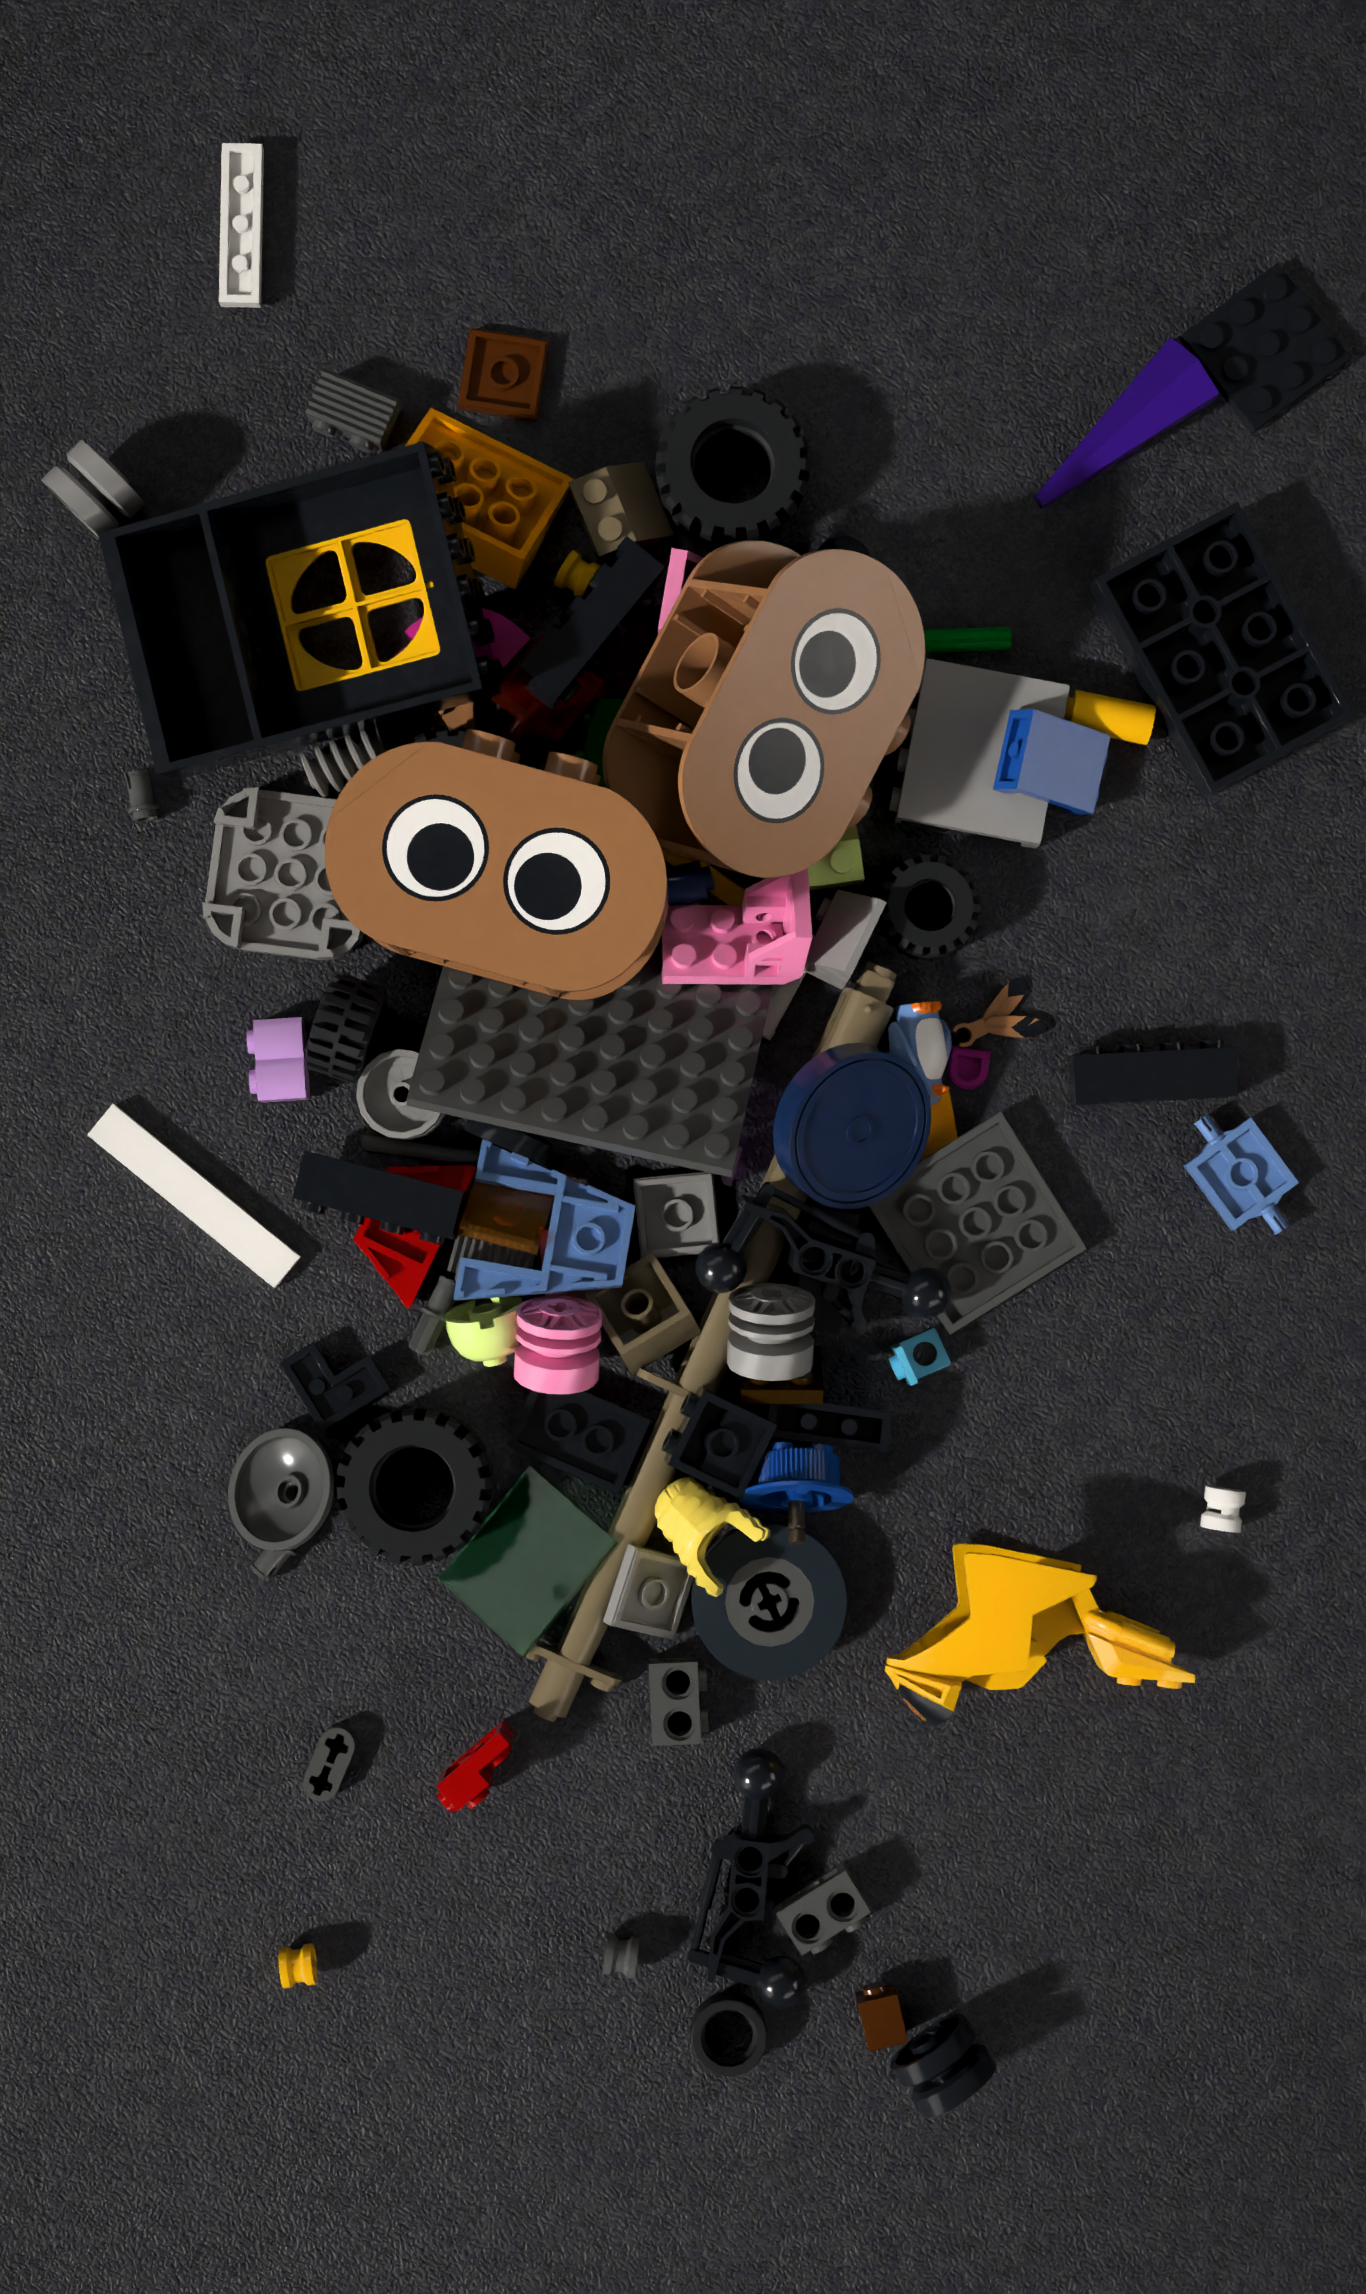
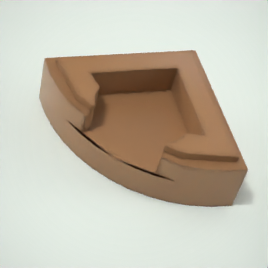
M476 701L438 711L444 723L452 731H459V727L476 730Z

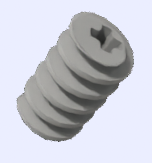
M376 727L375 738H371L366 731H361L360 743L358 744L355 743L350 735H346L344 749H341L334 740L330 741L329 754H325L318 745L314 746V759L312 760L304 751L299 753L311 787L315 788L322 797H326L329 795V783L338 792H341L344 788V778L349 781L366 763L387 750L379 729Z

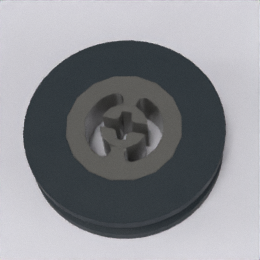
M760 1521L763 1526L771 1530L768 1539L754 1542L738 1528H735L720 1537L708 1549L704 1559L712 1574L724 1586L723 1593L718 1597L707 1594L704 1587L696 1584V1578L694 1577L691 1604L698 1633L707 1649L718 1661L732 1671L750 1678L777 1680L793 1677L812 1668L833 1648L845 1622L847 1593L840 1568L827 1548L818 1539L805 1531L804 1545H790V1529L787 1523ZM768 1571L781 1573L788 1578V1582L784 1585L774 1580H764L770 1594H779L780 1596L774 1600L780 1616L785 1613L790 1598L795 1597L798 1599L796 1609L791 1618L782 1625L772 1628L759 1627L749 1621L753 1615H757L763 1620H773L768 1607L765 1604L758 1605L763 1600V1596L757 1584L751 1590L750 1599L747 1602L740 1601L741 1590L746 1582L756 1574Z

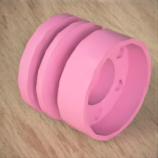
M548 1295L534 1297L522 1302L517 1308V1325L519 1328L516 1329V1340L521 1344L515 1348L514 1379L521 1386L547 1394H573L594 1387L599 1380L600 1353L597 1346L601 1342V1309L584 1299L570 1296Z

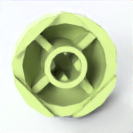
M520 1296L490 1298L492 1303L476 1307L475 1300H471L446 1312V1329L455 1349L469 1360L483 1361L484 1366L491 1367L505 1363L507 1356L514 1353L515 1348L521 1344L516 1340V1329L519 1328L517 1325V1308L523 1302Z

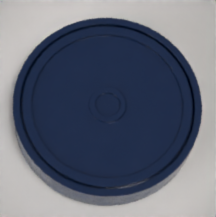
M847 1043L820 1053L796 1073L779 1102L773 1126V1145L780 1169L797 1189L817 1202L831 1208L858 1209L884 1199L900 1187L910 1176L925 1150L931 1126V1105L928 1091L920 1075L913 1067L899 1057L875 1045Z

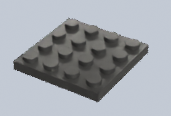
M1001 1111L918 1162L913 1172L900 1187L884 1199L868 1206L910 1273L919 1268H935L944 1273L950 1281L952 1289L951 1302L943 1313L937 1315L949 1335L1087 1249Z

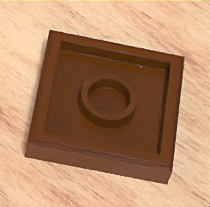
M470 328L457 404L458 410L537 422L550 345L549 340Z

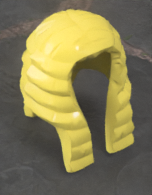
M692 1476L677 1479L669 1484L661 1492L655 1505L657 1527L663 1530L665 1538L673 1543V1550L679 1554L680 1562L687 1566L688 1574L696 1578V1584L704 1587L707 1594L715 1597L723 1593L724 1586L712 1574L704 1558L708 1546L721 1529L730 1523L754 1542L764 1541L770 1537L771 1530L763 1526L760 1519L752 1516L747 1509H741L737 1503H728L725 1498L716 1496L714 1491L706 1490Z

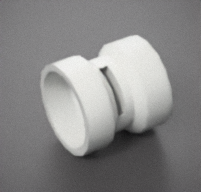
M1205 1486L1204 1499L1207 1502V1508L1201 1514L1200 1526L1213 1530L1241 1533L1242 1519L1239 1517L1240 1507L1245 1504L1246 1492L1230 1488Z

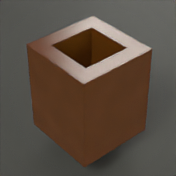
M875 1982L865 1985L862 1988L863 1992L855 1993L868 2052L908 2043L894 1984L887 1986L886 1982Z

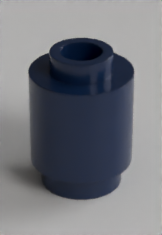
M698 860L666 868L668 905L670 906L688 905L709 899L708 891L715 889L710 867H702Z

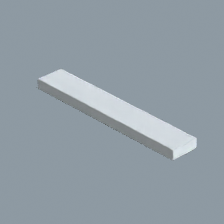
M116 1104L110 1106L87 1134L273 1288H277L301 1258L292 1248Z

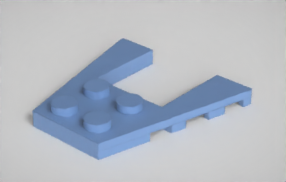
M482 1139L475 1182L554 1195L552 1215L542 1271L461 1257L454 1300L622 1288L636 1206L592 1186L580 1184L567 1178V1175L553 1169L552 1171L529 1161L526 1157L514 1152L510 1153L492 1145V1142Z

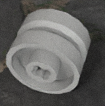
M81 439L66 454L68 462L81 477L77 480L65 468L54 466L41 479L46 487L98 538V533L120 527L119 522L106 509L109 504L123 517L131 519L146 505L141 497L129 486L130 482L108 459L103 455L99 456Z
M395 1049L379 1054L366 1065L358 1079L356 1100L361 1116L372 1129L389 1138L413 1140L427 1136L441 1124L446 1115L407 1106V1101L399 1102L400 1100L395 1098L396 1090H404L405 1087L409 1090L419 1055L415 1051Z

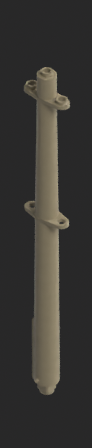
M867 962L865 968L860 973L854 989L843 988L812 1058L830 1048L847 1043H867L878 1047L895 1010L887 1005L886 1002L895 984L894 980L897 974L879 965ZM774 1155L762 1184L771 1182L775 1188L805 1203L808 1195L790 1183L780 1169L776 1155ZM774 1196L769 1201L770 1204L784 1208L796 1221L802 1211ZM766 1220L762 1222L743 1254L747 1261V1272L744 1281L736 1289L752 1284L769 1282L788 1241L782 1229ZM733 1291L728 1293L713 1292L698 1326L701 1333L693 1337L674 1381L641 1367L637 1372V1376L668 1390L669 1394L558 1647L524 1634H519L516 1640L518 1644L516 1652L533 1661H538L540 1656L547 1659L529 1699V1702L535 1706L533 1712L541 1718L555 1722L557 1717L566 1718L584 1676L592 1678L590 1684L608 1693H612L615 1687H619L623 1680L617 1674L593 1664L591 1661L608 1627V1624L604 1623L603 1619L627 1545L632 1544L645 1548L657 1522L655 1516L657 1499L669 1484L677 1480L680 1470L668 1465L664 1460L667 1453L661 1450L663 1442L671 1428L679 1430L685 1417L680 1414V1408L688 1392L697 1393L699 1387L702 1386L717 1393L729 1368L727 1365V1340L730 1332L733 1330L728 1324L730 1314L728 1302L729 1296Z

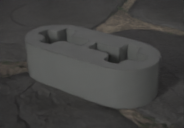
M340 1724L329 1727L317 1744L303 1779L304 1792L314 1801L324 1802L330 1800L341 1786L357 1746L356 1735L349 1727ZM338 1734H341L345 1737L343 1743L349 1747L348 1751L341 1749L336 1759L332 1760L328 1758L332 1750V1744L328 1743L327 1739H335ZM328 1766L332 1768L328 1776V1782L333 1784L332 1788L325 1787L322 1792L315 1789L317 1783L311 1778L312 1776L319 1777L324 1767Z

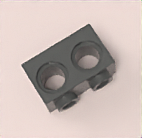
M697 1656L649 1658L652 1746L701 1744V1732H709L708 1707L700 1708L699 1692L707 1691L706 1667H698ZM676 1670L685 1672L690 1678L688 1686L682 1690L672 1689L666 1681L667 1676L671 1672ZM678 1711L687 1713L692 1720L690 1726L681 1731L673 1729L668 1723V1719L673 1713Z
M844 1862L775 1904L776 1915L801 1956L809 1951L812 1954L821 1952L833 1942L831 1937L844 1929L847 1933L858 1929L867 1921L866 1915L871 1913L868 1901ZM842 1892L850 1894L853 1897V1902L847 1909L838 1910L831 1905V1900L836 1894ZM805 1914L814 1915L819 1920L816 1928L811 1931L800 1930L796 1926V1922Z

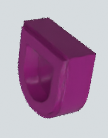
M951 1047L947 1063V1075L951 1083L963 1090H971L980 1086L988 1075L991 1052Z

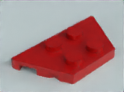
M473 1165L390 1166L386 1169V1172L467 1192L477 1171V1167ZM365 1218L364 1225L360 1224L353 1241L364 1255L369 1258L375 1266L374 1268L400 1298L402 1304L412 1308L441 1245L420 1240L421 1231L405 1228L403 1235L381 1230V1221Z

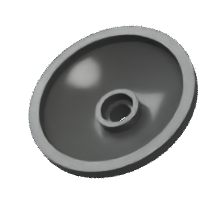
M287 1428L266 1432L254 1439L243 1450L235 1463L230 1477L228 1505L233 1523L246 1541L264 1550L287 1551L304 1544L315 1535L328 1516L334 1496V1473L327 1452L309 1434ZM298 1489V1494L295 1498V1492Z

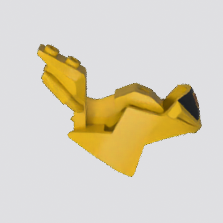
M955 1543L952 1547L958 1597L957 1606L899 1654L887 1656L885 1663V1672L892 1680L905 1703L929 1726H937L953 1715L963 1681L967 1680L988 1690L1019 1689L1047 1662L1045 1655L1060 1640L1073 1634H1083L1097 1666L1107 1675L1117 1677V1683L1140 1686L1142 1679L1157 1680V1686L1179 1689L1182 1688V1682L1195 1683V1675L1192 1672L1171 1663V1659L1174 1658L1175 1643L1168 1636L1160 1634V1631L1120 1614L1109 1610L1107 1613L1099 1610L1089 1589L1097 1581V1575L1080 1572V1564L984 1544Z

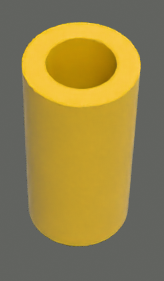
M1075 690L1073 697L1068 696L1064 719L1111 735L1110 738L1147 745L1153 729L1156 706Z

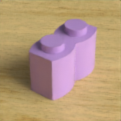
M303 1017L253 1020V1030H247L246 1036L248 1053L255 1054L256 1060L255 1070H249L250 1093L257 1094V1099L261 1103L310 1100V1079L306 1063V1020Z

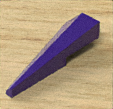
M1171 338L1166 341L1035 495L1034 499L1040 509L1142 449L1145 443L1212 404L1219 395V392L1199 359L1175 339Z

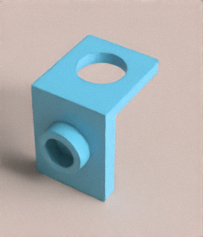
M931 1328L891 1346L895 1356L888 1358L897 1380L905 1378L910 1386L917 1384V1379L951 1364L936 1328ZM921 1342L931 1343L937 1352L934 1362L927 1366L919 1365L913 1358V1350Z

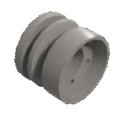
M776 1283L752 1284L731 1292L728 1302L730 1310L728 1324L733 1331L730 1332L727 1340V1365L730 1370L743 1377L765 1381L791 1380L802 1377L810 1372L813 1366L814 1339L809 1333L815 1325L813 1314L816 1299L813 1295L799 1287Z

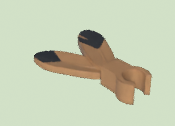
M1019 978L1008 983L998 993L981 1019L969 1024L960 1023L953 1027L950 1031L951 1033H956L961 1028L969 1033L968 1042L959 1043L957 1047L966 1048L975 1039L988 1033L1014 1038H1033L1043 1034L1046 1031V1025L1037 1018L1008 1016L1023 998L1026 981Z

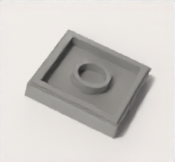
M699 1172L633 1179L641 1259L653 1252L656 1258L700 1254L708 1245L720 1242L713 1173Z
M628 1544L603 1622L613 1627L674 1640L694 1577L688 1574L687 1566L680 1562L679 1556Z

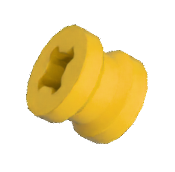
M573 550L558 571L554 586L559 589L567 588L573 591L575 598L579 595L584 598L587 595L585 592L586 588L601 566L595 562L587 563L582 560L580 553Z
M313 1943L304 1944L301 1949H292L289 1946L279 1948V1974L283 1989L292 1988L295 1983L304 1982L308 1986L317 1984V1957Z

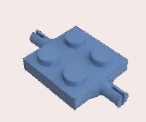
M1208 1113L1194 1122V1125H1196L1208 1143L1204 1146L1201 1153L1183 1166L1229 1229L1234 1231L1249 1219L1261 1215L1275 1235L1283 1231L1282 1229L1287 1228L1289 1223L1285 1221L1275 1205L1284 1193L1299 1182L1251 1117L1247 1118L1234 1129L1222 1133L1213 1123Z

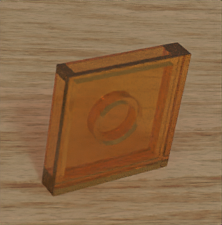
M474 1179L459 1225L458 1234L537 1255L555 1196L475 1182Z

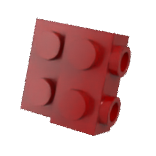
M504 1719L442 1772L436 1785L440 1791L437 1797L450 1813L458 1812L466 1804L472 1809L489 1794L488 1789L492 1786L490 1781L494 1768L510 1754L509 1750L512 1748L510 1743L514 1730Z

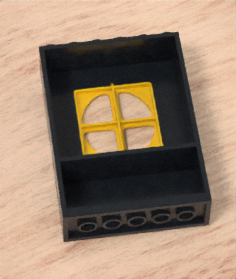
M423 441L98 533L157 775L187 778L502 694L500 683H504V672L499 659H494L490 643L495 642V635L490 620L488 618L484 619L481 603L485 602V593L480 579L474 578L471 563L476 561V556L470 538H465L461 522L466 521V514L461 499L459 497L455 498L452 482L456 481V471L450 457H446L443 452ZM365 542L380 544L394 549L413 565L416 572L415 581L405 586L372 595H365L361 590L353 557V547L358 543ZM328 551L336 552L346 589V599L339 604L296 614L292 609V596L301 575L312 562ZM415 598L421 599L424 605V615L415 637L397 656L389 661L381 662L378 659L371 632L369 613L375 609ZM350 617L355 626L363 661L362 666L356 670H344L320 662L302 646L299 636L300 632L305 628Z

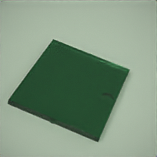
M532 1466L528 1467L483 1522L476 1535L461 1549L438 1578L477 1614L478 1620L484 1621L522 1657H525L618 1544L614 1538L577 1507L576 1501L569 1500Z

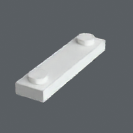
M222 143L219 304L221 307L261 308L264 148L262 144Z

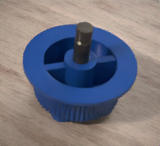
M774 1442L769 1444V1451L764 1452L752 1476V1487L745 1490L739 1502L743 1506L757 1511L788 1514L789 1544L799 1546L805 1544V1531L803 1530L805 1528V1513L824 1512L844 1507L853 1501V1492L849 1488L840 1485L839 1457L833 1453L832 1446L818 1444L808 1448H794V1444L790 1442Z

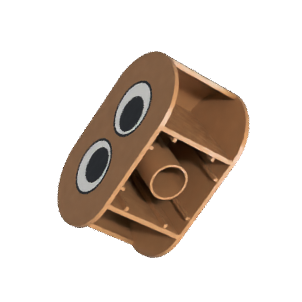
M744 540L723 545L710 552L696 565L689 575L607 733L602 763L606 788L625 798L643 815L654 831L662 850L760 878L785 877L814 865L837 845L846 828L853 827L864 817L872 801V789L869 784L884 755L895 751L908 734L910 716L907 711L918 692L925 662L923 625L911 593L900 578L887 566L872 557L855 551L823 549L801 556L789 548L772 542Z
M466 729L461 748L441 742H416L390 749L366 763L347 782L333 806L328 821L325 838L326 874L332 894L346 918L356 928L373 938L383 947L401 955L567 1000L595 999L614 992L629 982L644 967L655 951L664 930L668 913L669 896L664 856L654 831L643 815L629 801L616 792L599 786L601 776L596 774L598 765L571 755L549 752L544 771L519 764L521 755L514 751L515 742L487 732Z

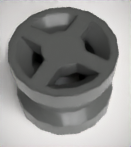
M608 1933L602 1975L610 1976L614 1972L623 1973L626 1978L635 1979L640 1937L632 1936L625 1940L619 1939L616 1934Z

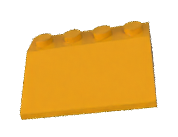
M430 408L405 446L424 441L443 452L446 457L451 458L456 471V481L452 482L455 498L459 497L461 499L466 514V521L461 522L465 538H470L476 556V561L471 563L472 568L516 589L533 562L569 491L568 482L574 478Z

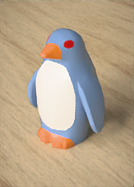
M941 1001L920 1002L894 1007L893 1016L895 1022H892L888 1028V1052L907 1062L920 1075L928 1091L930 1105L932 1106L942 1098L943 1094L949 1091V1086L942 1083V1077L949 1059L952 1041L947 1023L939 1017L938 1012L942 1007Z

